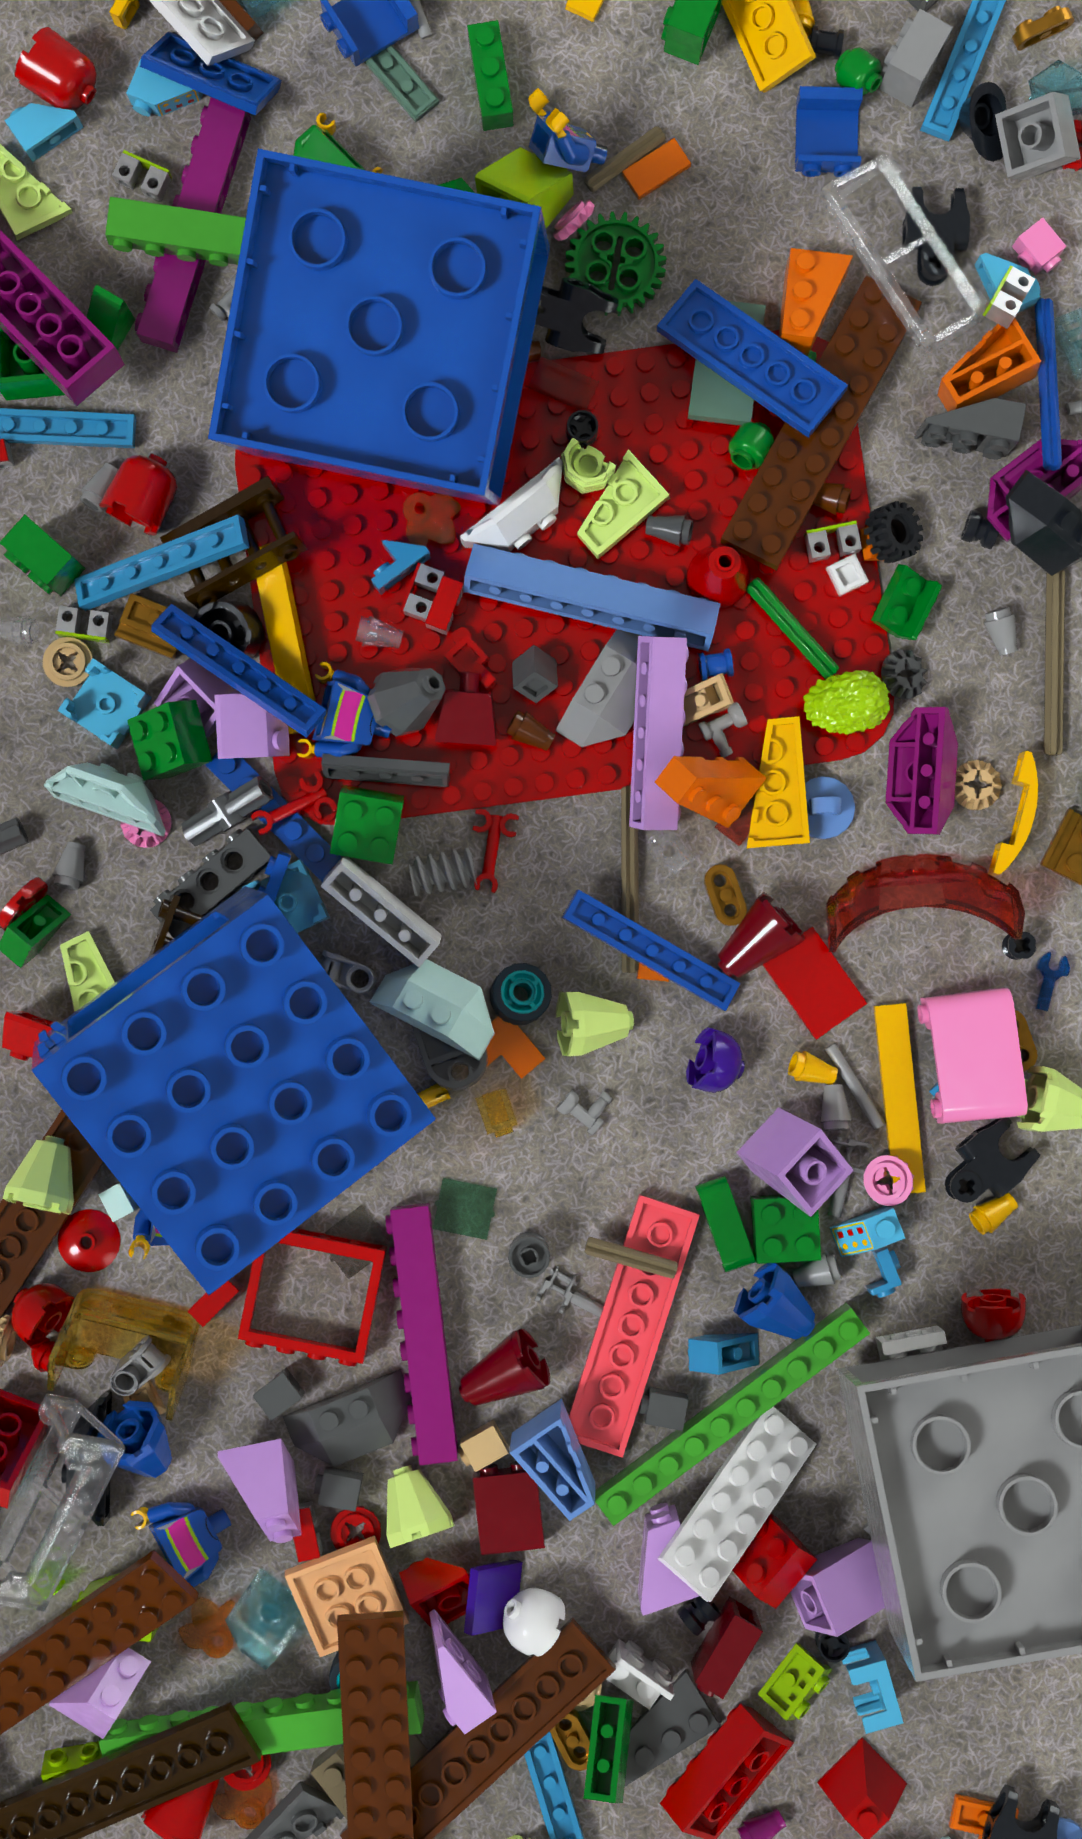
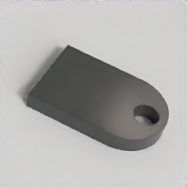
M412 1026L426 1071L436 1084L448 1090H463L473 1086L482 1078L488 1064L487 1049L481 1059L477 1060ZM458 1065H466L469 1068L468 1077L462 1081L455 1080L452 1077V1071Z

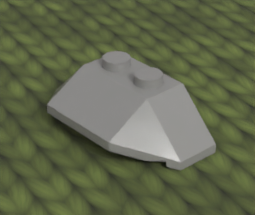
M618 629L614 632L570 702L555 732L582 748L626 736L634 723L638 636L640 635Z

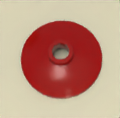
M85 1209L75 1212L68 1217L58 1234V1249L62 1258L69 1266L81 1272H96L106 1268L114 1261L120 1249V1233L116 1223L112 1222L107 1214L98 1210ZM87 1236L92 1240L90 1248L83 1246V1237Z

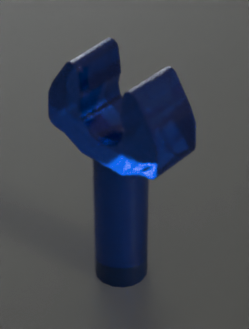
M1051 952L1043 954L1036 965V969L1040 970L1043 976V981L1035 1009L1046 1012L1049 1009L1056 980L1062 976H1068L1070 970L1066 956L1060 958L1058 969L1051 970L1049 968Z

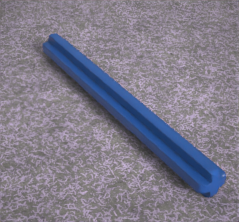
M1040 298L1035 304L1037 355L1041 359L1038 369L1042 458L1043 468L1046 471H1056L1062 465L1054 307L1053 301L1050 298Z

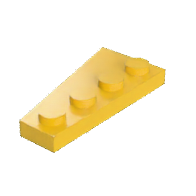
M800 716L768 719L759 770L766 777V780L755 794L747 849L810 843Z

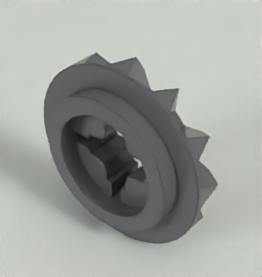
M900 649L894 651L885 658L882 664V681L886 684L889 693L898 699L908 700L922 693L923 686L928 683L923 678V674L928 670L922 668V658L916 657L913 650L905 651ZM903 670L913 672V675L908 678L897 676Z

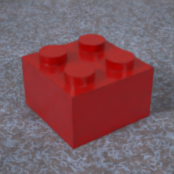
M770 1513L732 1571L756 1598L776 1609L818 1559L780 1519Z

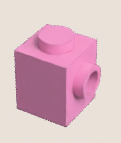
M1042 217L1022 233L1012 247L1018 254L1017 259L1020 265L1037 275L1043 269L1046 273L1050 272L1062 261L1059 256L1066 248V245Z

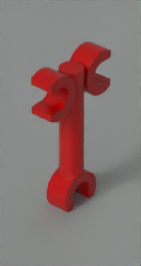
M314 772L317 784L313 787L307 786L303 778L299 779L301 790L308 794L270 812L258 810L251 815L252 821L258 818H264L267 821V825L258 830L259 835L268 834L272 830L274 823L314 805L313 814L318 820L322 819L319 811L321 805H329L333 813L337 812L335 801L328 798L322 787L323 777L320 772Z
M476 809L475 814L486 817V824L482 827L473 826V830L478 833L488 830L482 874L476 878L477 885L474 883L475 890H479L481 881L488 879L492 882L491 892L495 893L498 889V882L494 877L500 834L502 832L506 837H516L517 833L508 831L505 828V824L508 820L519 821V816L512 813L505 816L490 815L485 809Z

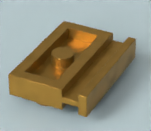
M131 593L114 636L175 660L177 649L151 630V625L168 607Z
M1069 808L1040 865L1078 885H1082V815Z

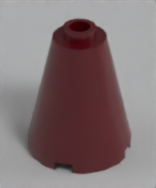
M765 892L758 896L718 954L721 960L718 962V965L729 977L734 974L740 978L796 947L806 939V936L801 934L803 931L782 907L780 909L777 906L773 907L771 905L774 899Z
M525 1329L513 1331L461 1377L459 1391L465 1402H470L472 1405L477 1406L542 1390L550 1384V1372L545 1358L539 1361L533 1349L538 1347V1345Z

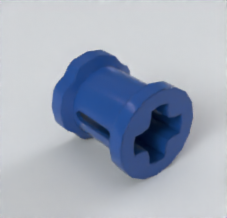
M729 648L724 649L722 653L704 655L703 652L698 653V667L702 681L721 673L723 675L727 674L728 677L734 676L733 660Z

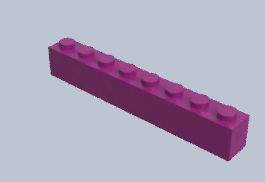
M210 98L209 105L204 106L201 112L200 124L202 127L199 136L195 135L192 140L191 154L193 155L190 165H185L182 172L181 181L183 187L180 195L176 194L172 206L222 213L251 121L250 113L215 98ZM164 254L162 257L155 258L153 266L155 272L152 283H148L144 293L146 304L143 313H138L135 321V331H137L136 334L141 342L175 353L178 352L206 260L196 258V261L188 262L178 259L177 255Z
M430 1203L392 1207L390 1215L385 1216L387 1234H393L394 1247H389L391 1266H397L398 1278L393 1279L394 1297H400L402 1309L397 1310L396 1315L398 1329H404L405 1341L400 1342L402 1361H408L409 1373H404L405 1392H411L413 1404L407 1406L408 1420L410 1425L415 1424L416 1436L411 1437L413 1456H419V1465L458 1461V1442Z

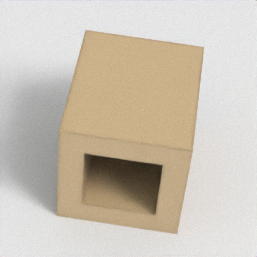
M494 1419L460 1439L461 1448L458 1449L459 1455L466 1466L471 1465L475 1472L509 1454V1446Z

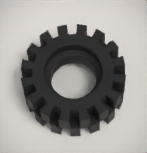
M895 501L874 509L868 515L870 518L865 521V524L869 527L864 529V535H869L870 538L866 540L867 545H873V548L870 550L871 553H878L877 559L880 561L884 560V563H894L914 556L917 553L916 551L920 550L922 546L918 543L923 541V535L919 534L920 531H923L922 525H917V521L920 518L918 515H912L915 510L912 507L907 508V503L905 502L899 503V501ZM891 525L895 529L897 541L892 534Z

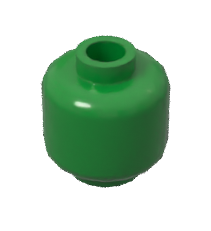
M856 47L852 50L848 49L843 52L835 65L837 83L841 87L863 88V96L868 92H875L882 82L881 61L861 47Z
M747 422L739 427L728 446L730 458L737 467L743 470L760 468L775 441L770 428L761 422Z

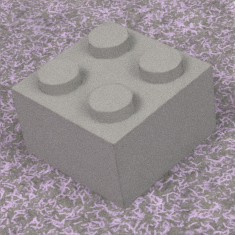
M919 9L914 20L908 17L901 29L896 45H892L884 60L885 64L881 70L883 80L879 90L912 107L940 58L953 27L922 9Z
M1051 92L995 114L1007 178L1028 179L1081 159L1069 95Z

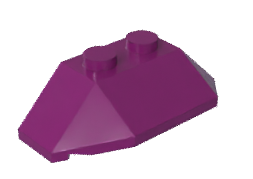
M1040 439L990 478L987 519L1006 542L1011 541L1008 520L1009 507L1006 505V495L1025 470L1038 477L1068 500L1082 490V439L1077 441L1061 439L1062 465L1059 470L1046 471L1043 468L1042 439Z
M916 707L912 711L911 716L901 725L889 742L885 803L903 825L907 834L940 835L954 808L958 741L947 707Z

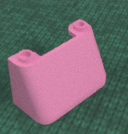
M994 988L920 998L921 1005H918L917 1008L918 1019L921 1024H925L927 1029H931L939 1092L935 1094V1099L930 1101L931 1113L933 1118H937V1123L945 1124L1026 1115L1028 1110L1015 1008L1010 990L1008 988Z

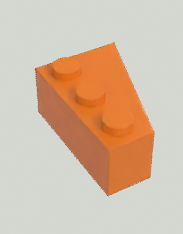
M796 248L790 249L785 270L779 337L806 356L809 355L826 316L848 274L853 255Z
M1016 318L1013 319L1008 329L997 324L991 331L989 330L982 337V340L942 377L937 395L947 412L997 398L1036 377L1041 359Z

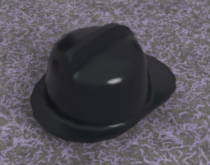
M992 82L980 84L974 90L972 96L966 99L960 109L959 122L962 131L973 141L979 155L985 160L994 162L1003 158L995 114L1003 112L1007 108L1002 89Z

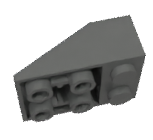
M992 398L934 415L924 420L915 433L914 439L922 436L921 444L933 448L939 447L941 441L953 443L952 450L963 454L970 453L972 445H976L975 451L983 452V457L998 460L1002 456L1006 457L1020 441L1027 404Z

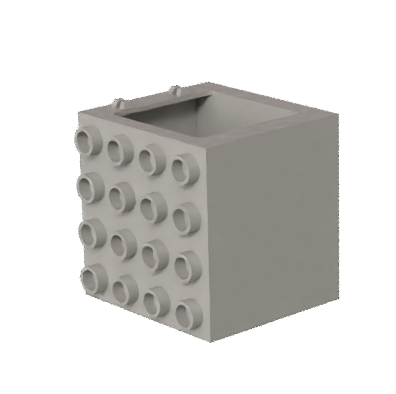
M1082 1325L838 1368L837 1371L889 1631L915 1681H925L1082 1653Z

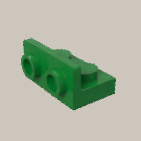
M898 564L871 621L897 638L916 640L923 629L932 606L937 600L942 584L938 581L926 580L907 565Z

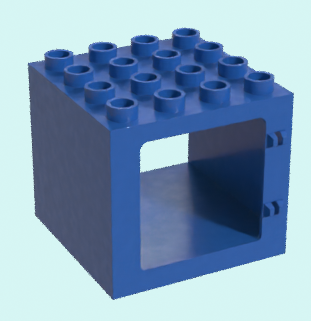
M258 148L208 439L254 456L499 506L550 252L541 207Z
M246 886L61 1023L58 1021L51 1024L52 1029L46 1033V1030L38 1033L39 1039L34 1042L31 1071L208 1295L216 1291L436 1120L270 896Z

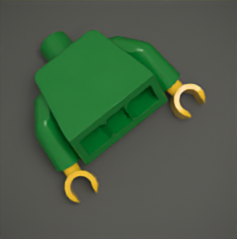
M319 113L316 119L317 126L312 125L295 141L293 156L365 170L332 136L336 130L335 120H332L329 125H323L327 119L325 113ZM375 167L372 172L380 174L383 171L381 167Z

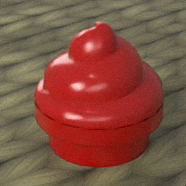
M48 1341L38 1348H31L34 1367L40 1372H54L61 1365L64 1358V1351L60 1349V1345L55 1341Z

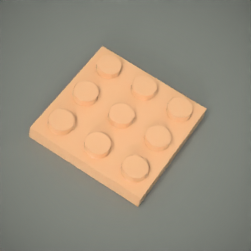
M375 1536L285 1570V1579L319 1657L338 1651L337 1615L403 1611L404 1625L409 1624V1615Z

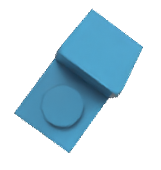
M382 540L383 547L395 562L391 565L389 562H386L373 573L375 577L371 581L380 595L413 572L418 562L423 564L431 558L426 546Z

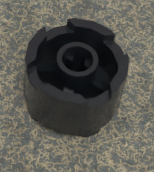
M211 602L200 608L193 617V619L250 658L255 656L265 640V630L257 613L242 602Z

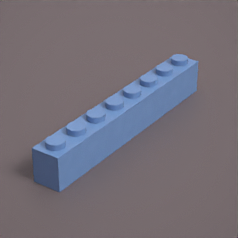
M473 544L463 592L642 636L687 638L688 647L709 651L721 604L704 597H692L675 590L659 589L642 582L635 583L622 580L614 575H602L589 572L584 568H573L558 564L552 560L544 561L528 557L523 553H511L496 549L493 546Z

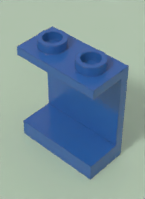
M320 0L323 13L319 16L324 27L329 33L331 31L335 33L338 38L336 44L345 59L350 57L355 67L419 29L418 14L409 0H341L333 6L330 5L328 0Z
M800 86L796 102L795 172H802L807 177L819 176L821 172L834 173L835 177L839 178L850 177L852 173L858 172L861 164V156H858L859 108L863 100V88Z

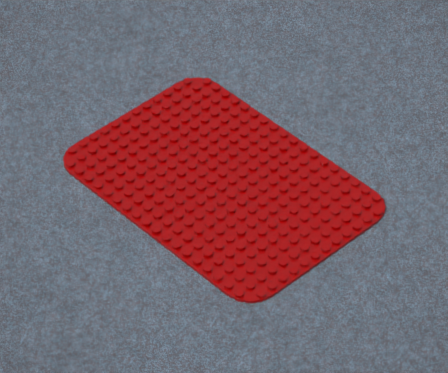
M779 330L771 331L779 336ZM818 336L811 348V351L817 354L816 363L820 360L829 343ZM668 344L527 363L500 504L558 457L561 459L562 453L569 444L566 433L569 417L578 410H587L595 415L598 421V435L592 447L602 452L605 456L604 462L608 464L612 462L616 465L614 473H616L622 463L627 450L631 451L670 495V499L650 516L686 515V519H692L693 531L689 545L682 544L679 547L655 536L646 535L647 517L601 558L597 559L579 539L577 532L606 487L603 490L582 494L565 482L562 470L558 514L555 515L557 520L543 531L541 528L530 535L532 540L520 550H517L515 547L510 551L511 553H523L528 557L544 561L552 560L561 565L573 568L580 567L589 572L602 575H614L622 580L635 583L642 582L651 587L675 590L681 594L695 597L687 583L689 564L693 557L704 548L714 545L726 546L720 543L721 537L759 468L743 470L737 467L730 458L729 442L740 425L688 419L696 360L694 357L677 345ZM754 400L751 422L766 424L770 428L775 440L785 421ZM857 423L825 482L845 484V488L851 489V496L845 514L837 513V515H834L812 505L777 571L742 553L740 554L745 559L749 568V583L759 577L839 666V670L834 676L842 675L847 671L865 670L874 672L882 681V664L890 654L887 631L871 621L882 598L877 561H865L862 549L859 553H856L869 582L839 597L826 568L850 555L840 557L834 532L827 534L831 552L830 557L826 560L809 563L804 534L807 530L856 521L861 541L860 529L869 527L865 524L866 519L870 518L868 516L870 507ZM236 449L235 470L238 492L269 476L281 489L285 498L277 503L275 507L287 534L294 531L307 546V550L300 553L297 558L287 561L315 702L321 705L326 684L319 682L315 674L324 677L329 672L328 669H324L319 665L321 662L330 664L334 671L339 669L361 677L370 689H373L375 686L373 682L376 676L383 672L403 668H431L442 676L446 688L442 699L423 729L397 737L390 733L388 738L373 735L370 745L362 746L358 753L348 756L450 763L449 787L325 778L322 771L321 757L314 755L311 758H302L297 755V753L306 754L309 751V745L307 743H299L300 739H308L315 744L319 742L312 740L314 729L307 738L300 733L289 734L290 756L273 757L275 775L281 793L288 802L308 794L301 790L299 779L303 778L306 785L310 787L317 784L314 776L315 771L321 773L323 777L322 787L328 798L334 800L337 806L342 785L404 795L401 819L621 790L624 786H631L634 723L626 736L583 748L555 732L579 687L617 629L463 592L459 605L454 608V618L448 634L445 635L426 628L425 622L401 613L400 608L414 571L382 595H380L371 581L375 577L373 573L378 567L386 562H389L390 565L395 562L382 544V540L426 546L431 558L423 563L424 565L443 571L446 577L464 583L472 548H465L463 546L460 535L497 507L496 505L254 456ZM264 511L249 519L248 523L259 547L276 541ZM845 541L848 546H853L851 541ZM814 547L816 552H822V549L820 547ZM430 577L428 582L435 583L438 578ZM254 579L250 581L253 609L265 630V640L259 649L260 663L276 675L257 580ZM416 585L412 593L430 601H433L436 595L435 592ZM747 591L733 605L727 608H719L709 651L688 647L689 657L685 670L687 689L703 682L699 673L698 653L703 652L704 655L722 653L727 648L730 649L734 676L728 677L727 674L723 676L734 703H739L748 724L741 728L733 724L723 729L728 746L733 751L732 754L724 758L735 761L736 757H744L758 771L760 770L768 719L800 716L803 765L839 761L864 753L883 736L893 716L894 696L888 693L890 710L881 724L876 725L873 729H866L864 732L856 731L846 735L844 733L839 734L838 732L829 733L826 729H821L819 726H812V721L806 719L803 696L809 693L811 686H816L817 679L824 681L826 679ZM420 606L417 611L423 613L427 607ZM467 634L489 657V660L483 666L494 676L497 682L490 691H487L479 682V691L492 692L497 736L495 746L435 742L446 690H460V674L445 659L444 655ZM533 645L553 657L557 662L558 687L537 703L513 689L512 663ZM727 709L683 726V756L703 757L705 760H715L716 757H721L720 750L715 745L713 739L706 741L698 724L703 721L708 723L727 714ZM518 710L522 713L527 711L549 729L550 732L555 734L554 740L547 751L512 740V736L506 733L512 718ZM326 804L321 805L319 808L322 815L321 820L315 818L313 814L314 805L298 812V814L321 825L335 824L336 812L333 813L330 806Z

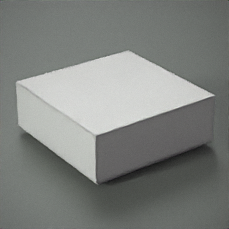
M856 553L826 568L839 597L869 582Z

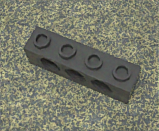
M247 828L244 831L238 829L226 839L228 845L221 851L214 849L202 859L204 865L196 872L191 869L178 879L180 885L172 892L167 889L157 896L153 901L156 905L150 911L161 923L162 918L158 917V912L163 899L169 900L171 895L180 896L181 899L183 895L190 893L194 898V906L189 911L205 916L268 865L272 854L250 829ZM234 853H240L243 858V864L237 870H231L228 866V859ZM215 873L219 879L218 886L214 890L208 891L204 886V879L208 874ZM179 899V902H178L177 907H180V908H181V906H180V899ZM172 919L168 932L173 938H176L192 925Z

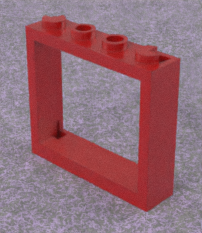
M295 1228L277 1243L373 1262L356 1349L251 1328L266 1252L252 1263L238 1339L245 1340V1344L250 1347L262 1348L265 1344L275 1346L276 1351L285 1354H294L295 1351L307 1353V1357L315 1360H326V1357L339 1359L338 1363L346 1366H357V1363L363 1364L388 1246Z

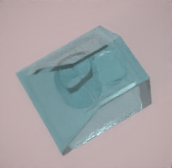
M262 1568L257 1572L225 1619L239 1650L264 1670L279 1657L303 1620L292 1592Z

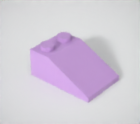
M433 1609L429 1612L437 1671L441 1685L438 1692L445 1703L443 1713L451 1726L457 1724L461 1731L466 1734L494 1715L497 1710L486 1673L437 1611Z

